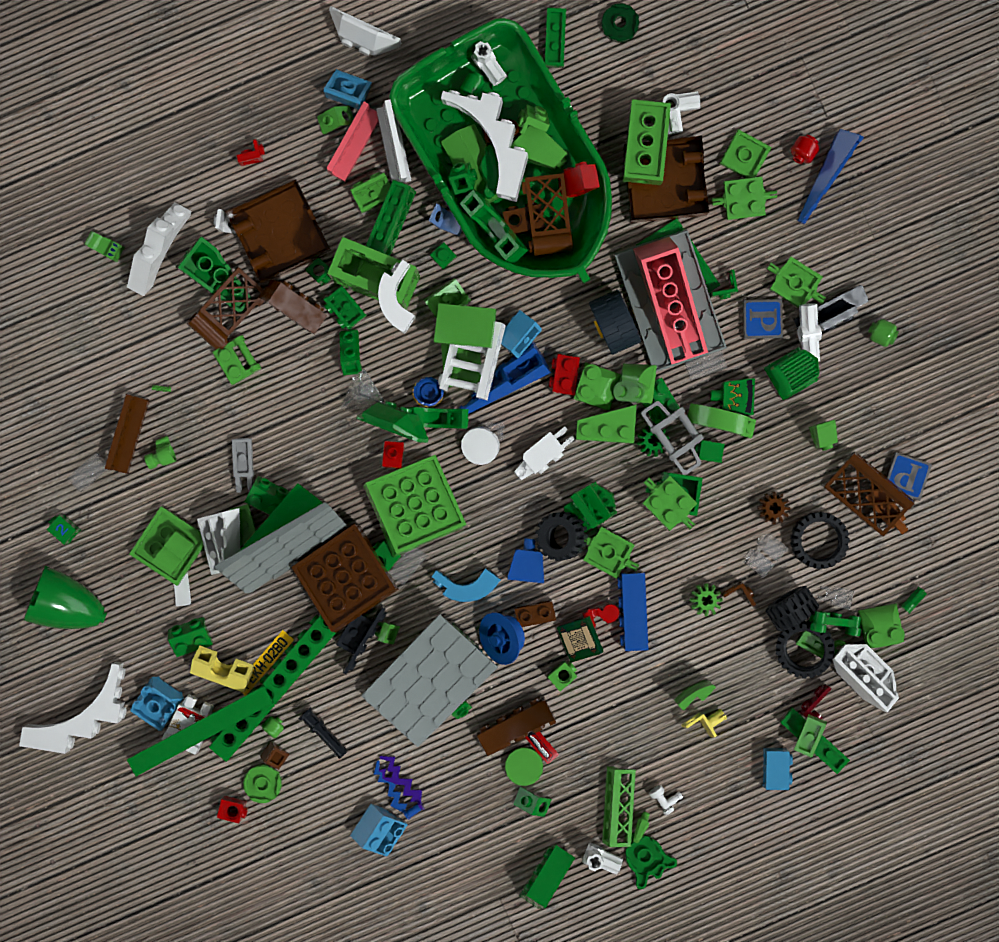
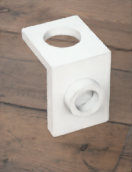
M218 209L217 214L214 216L215 228L219 232L236 234L234 229L229 228L228 223L230 220L227 214L222 209ZM230 214L229 216L232 219L236 214Z

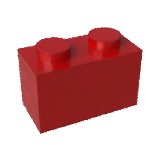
M580 162L575 164V167L564 169L567 198L578 197L600 187L595 164L587 165V162ZM559 178V179H558V183H559V188H560V187H561V183H560V178Z

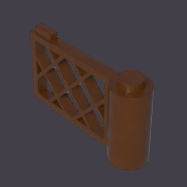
M564 173L525 178V182H521L523 194H527L532 236V241H528L529 252H533L534 256L573 252ZM560 178L561 187L557 192L547 186L552 179ZM538 181L543 185L538 194L530 190V182ZM545 188L554 194L548 203L539 197ZM556 196L563 201V207L559 212L550 206V203ZM536 199L546 205L540 214L532 208V204ZM547 207L557 214L551 222H548L541 216ZM558 216L565 220V229H557L552 225ZM539 218L548 224L544 231L535 232L534 224Z
M237 267L205 304L192 315L186 324L215 350L218 348L223 349L228 344L227 338L256 305L260 307L265 302L259 299L264 290ZM238 273L244 277V286H234V277ZM245 288V300H235L234 289ZM248 288H256L260 295L256 299L248 300ZM224 289H231L232 300L221 301V292ZM236 302H245L246 310L243 313L235 314ZM218 303L219 314L211 315L206 311V308L210 304ZM221 303H232V314H222ZM233 316V325L227 330L222 325V317Z

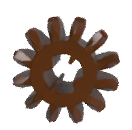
M772 492L771 497L768 493L764 494L766 501L759 499L763 506H757L758 510H763L759 517L765 516L764 522L766 523L771 519V524H776V518L782 523L783 518L781 516H789L784 512L785 510H790L789 506H785L789 500H782L783 494L781 493L777 496L776 492ZM772 503L778 507L777 510H774L775 513H773V510H770V506H773Z

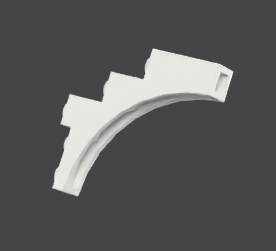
M443 91L441 96L443 104L457 108L470 116L483 128L490 138L498 159L499 180L497 196L517 202L528 160V153L521 147L515 146L513 149L511 148L516 130L515 125L505 119L498 121L503 104L502 97H499L500 95L497 93L488 92V94L482 93L481 100H478L479 98L473 95L465 97L461 96L457 91Z
M116 661L111 664L108 679L102 691L81 714L60 723L47 725L27 724L23 726L19 746L65 754L74 746L75 738L72 736L91 739L99 733L101 723L98 720L111 723L122 721L125 718L127 709L124 707L125 702L118 701V699H120L122 694L120 682L125 676L124 663Z

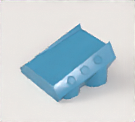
M151 677L141 690V694L133 703L130 711L158 731H162L184 697L182 692L168 685L160 677Z

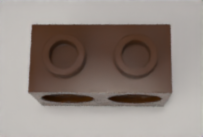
M536 202L532 204L533 210L540 214L542 211L541 204L537 205ZM528 203L525 204L524 208L518 209L517 206L506 208V211L503 212L504 221L515 235L531 232L530 220L527 217L529 214ZM517 216L520 222L518 225L513 226L509 223V218ZM539 218L534 224L535 231L545 229V222Z
M552 600L514 607L516 619L522 627L556 621Z

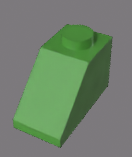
M835 420L825 421L809 427L816 449L822 448V451L833 448V444L838 442Z

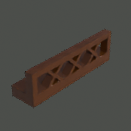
M126 394L105 469L129 474L149 400Z

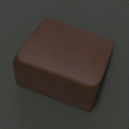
M270 741L260 757L264 763L279 770L289 756V753Z

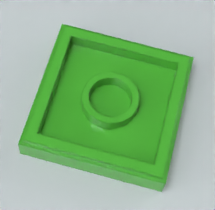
M738 129L719 164L744 178H753L758 174L772 147Z

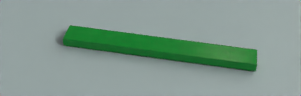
M264 685L128 758L127 762L136 777L274 702Z

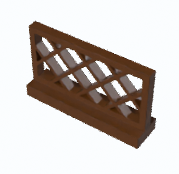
M856 451L853 452L850 458L824 486L883 537L907 510H910L915 504L911 497ZM849 464L856 468L857 476L845 477V469ZM868 478L871 481L872 489H860L859 479ZM857 479L858 490H846L845 480ZM835 480H843L844 490L835 491L830 485ZM874 491H883L886 494L887 501L875 502ZM858 492L859 503L847 501L846 493ZM860 492H872L873 502L861 503ZM887 504L888 514L876 515L875 505ZM889 504H899L903 509L899 514H890ZM873 505L874 515L865 516L862 513L861 506ZM876 518H888V526L882 530L877 526Z

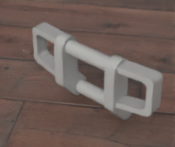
M656 401L641 411V415L651 428V433H655L668 452L669 459L674 461L683 475H687L701 465V460L694 446L703 440L704 437L701 433L697 432L684 413L685 409L683 406L670 414L659 401ZM659 406L668 417L653 426L646 413L653 407ZM676 418L680 419L693 438L678 450L674 449L661 430ZM691 449L696 463L687 470H684L676 458Z

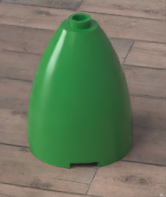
M45 566L28 605L24 621L50 628L82 629L98 626L99 623H103L107 612H104L105 607L99 599L81 583L58 570Z

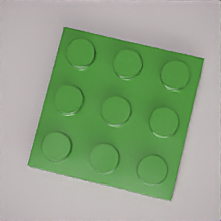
M161 506L129 555L176 586H179L204 548L201 532ZM179 531L195 543L196 546L175 574L170 576L152 562L154 559L152 555L159 547H164L166 544L164 540L170 532Z

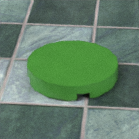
M519 747L509 753L505 763V770L513 783L528 786L534 784L540 778L543 772V762L540 755L534 749Z
M267 764L257 765L251 768L245 775L243 781L244 791L252 801L268 803L280 793L282 778L274 767Z

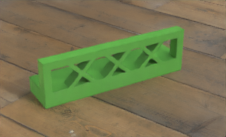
M607 766L602 843L609 847H631L635 769H619L615 766ZM621 774H630L629 781L623 785L621 783ZM626 792L628 800L622 805L620 796ZM625 811L627 819L621 824L618 821L619 815ZM623 830L626 833L625 842H617V835Z

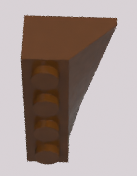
M536 697L529 702L530 705L524 708L523 706L517 707L512 711L513 714L508 717L503 715L497 718L496 723L489 726V724H486L479 728L477 737L487 756L510 746L512 740L517 742L525 739L530 731L532 733L541 731L547 723L550 726L556 724L555 716L545 697L541 699Z

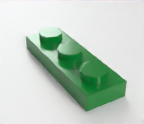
M547 8L545 64L547 67L564 68L566 9Z

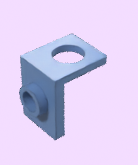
M436 204L428 221L441 230L460 236L462 229L452 212ZM440 211V218L436 221V214Z

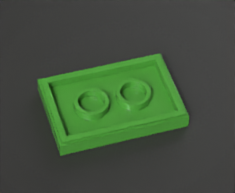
M438 304L434 343L492 348L496 309Z

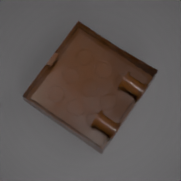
M702 135L667 140L664 177L661 185L627 182L630 223L707 216L709 204L705 182ZM642 142L645 146L651 145V142ZM624 144V147H623V150H624V161H625V153H626V144ZM647 159L640 160L642 165H649Z
M296 179L265 195L226 211L262 284L331 251ZM230 214H236L232 219L229 216Z
M353 524L292 566L293 571L330 631L335 633L399 590L362 527Z

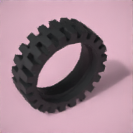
M825 512L810 513L797 521L792 529L793 532L790 536L792 551L799 561L811 568L826 569L833 567L842 561L841 559L846 556V551L849 549L848 542H850V538H848V530H846L845 524L832 514ZM815 522L830 524L838 535L836 550L825 559L810 557L802 547L801 537L804 530Z
M809 620L782 631L776 644V656L778 655V661L782 664V668H786L789 674H795V677L802 676L803 679L807 677L814 678L816 675L819 676L825 672L830 666L835 652L834 640L831 638V633L827 632V628L826 633L811 631L812 621ZM807 631L814 633L820 638L825 652L819 663L804 667L797 665L790 659L787 654L786 645L788 639L793 634Z

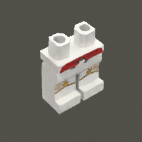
M189 694L178 705L172 721L161 740L212 714L214 705L204 702L200 710L194 707L198 698ZM203 741L185 751L196 755Z

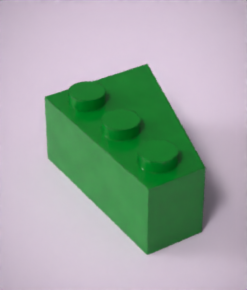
M557 845L546 849L543 854L544 859L535 867L532 877L527 881L519 895L538 909L547 907L575 859L574 856Z

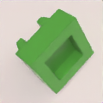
M379 622L378 625L382 629L380 633H375V636L378 637L377 640L383 643L394 644L400 626Z

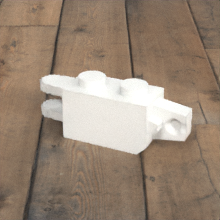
M564 426L554 436L549 432L523 454L524 461L514 472L521 480L533 473L539 472L541 475L549 468L547 464L550 461L554 460L556 462L564 455L562 451L575 439L574 436L568 437L563 444H560L557 438L566 433L568 429Z

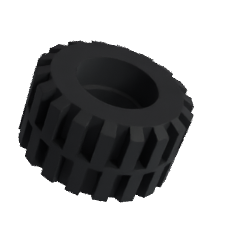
M571 512L548 514V516L542 518L543 522L538 523L539 529L535 531V534H538V538H535V542H539L538 550L542 549L543 552L541 554L544 556L548 555L550 560L562 561L575 558L579 553H582V547H585L587 544L584 540L588 539V534L584 532L587 528L582 526L583 520H578V516L576 514L571 515ZM559 525L565 527L569 534V540L565 547L559 546L554 538L555 529Z
M800 586L776 599L767 607L765 612L778 631H785L812 616L818 610L819 604L807 586Z

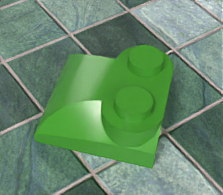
M585 362L573 399L610 411L614 399L613 389L619 382L621 374Z
M623 363L620 380L613 389V395L617 401L652 404L657 365Z
M896 603L858 610L859 617H861L860 623L864 644H867L870 648H878L904 642L905 632L901 626Z

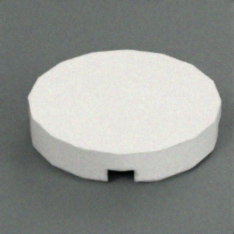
M480 426L470 429L464 435L461 443L463 455L468 461L478 465L488 464L494 460L500 447L496 434H493L490 429Z

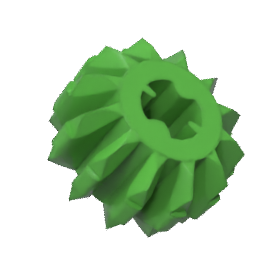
M704 583L703 590L701 586H696L699 592H691L696 596L689 599L690 602H696L691 608H698L697 614L699 615L703 610L704 616L709 615V610L713 615L716 614L714 607L720 609L721 606L717 602L723 601L722 598H716L721 592L719 590L714 592L715 586L712 585L709 588L707 583ZM709 595L708 599H710V602L703 605V596L707 597Z

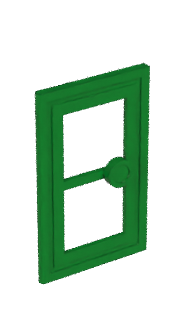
M677 218L636 244V246L685 229ZM692 242L703 278L706 281L708 293L721 285Z

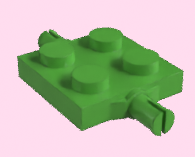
M763 177L723 181V197L711 198L712 206H724L727 220L766 215V199L777 198V195H771L777 194V190L765 192Z
M791 256L781 268L772 262L768 265L767 269L776 274L775 281L769 290L797 308H799V305L806 304L811 298L821 304L824 302L826 297L817 292L818 284L823 278L820 274Z
M671 476L659 485H656L650 477L643 482L651 492L642 504L668 531H671L680 522H683L689 530L695 526L688 515L697 505V502Z
M600 527L597 535L592 539L588 537V539L584 540L587 542L588 550L583 561L616 579L621 570L626 566L635 572L637 571V568L631 566L632 564L639 567V564L630 560V554L635 546L631 542L603 527Z

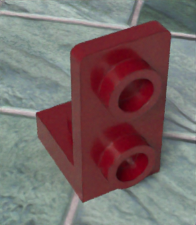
M826 684L824 686L820 685L814 691L815 695L801 705L802 709L799 712L805 718L809 714L822 719L823 717L815 710L811 711L831 691V688Z

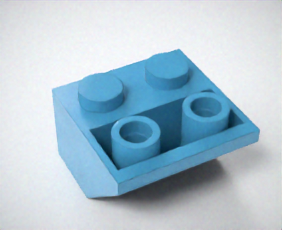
M370 804L350 836L362 849L388 856L408 824L386 809Z

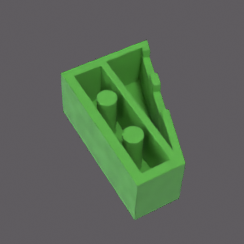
M637 405L577 420L575 440L633 444Z

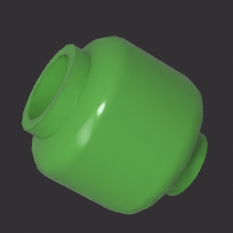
M884 319L878 320L877 323L873 322L868 331L871 333V341L883 347H887L889 344L893 345L899 333L895 324Z

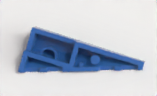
M843 129L836 133L797 220L803 225L807 222L823 195L829 190L848 159L852 156L857 145L863 140V136Z
M534 341L519 358L513 356L507 363L503 362L495 370L488 401L477 398V394L474 392L471 395L472 399L464 407L461 405L459 409H468L469 414L550 374L547 362Z

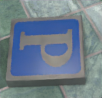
M782 299L743 300L744 339L783 338Z
M894 452L886 477L909 497L920 501L932 464Z

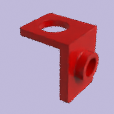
M384 442L382 467L402 468L403 452L405 451L403 442Z

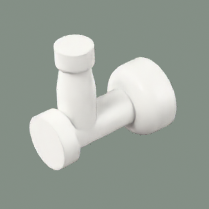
M662 785L656 786L649 792L651 798L658 800L663 808L664 815H668L674 811L672 805L681 800L683 796L680 792H677L676 795L666 800L663 795L664 788Z

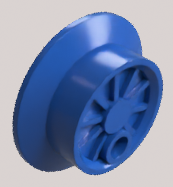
M496 612L489 613L482 619L479 635L487 655L498 664L508 665L513 663L525 643V635L520 623L512 616H504Z

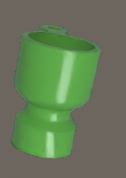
M168 436L156 440L155 454L150 453L144 456L146 465L150 470L156 468L158 464L166 466L176 462V455Z

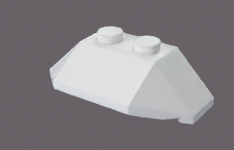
M330 6L329 11L343 45L349 48L354 46L359 49L360 53L369 56V54L377 56L401 46L400 38Z
M867 644L843 645L832 660L837 674L863 700L884 712H888L899 699L893 670Z

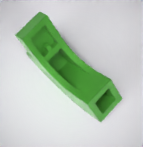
M692 403L690 404L687 416L694 425L722 430L751 439L756 424L755 419L745 415Z

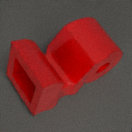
M608 603L603 606L602 610L599 607L587 608L582 615L583 618L590 616L595 628V617H601L606 623H611L619 617V609L614 604Z

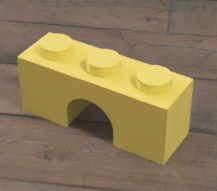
M199 646L192 659L190 673L244 693L251 679L254 665L235 659L233 665L223 664L217 658L218 652Z

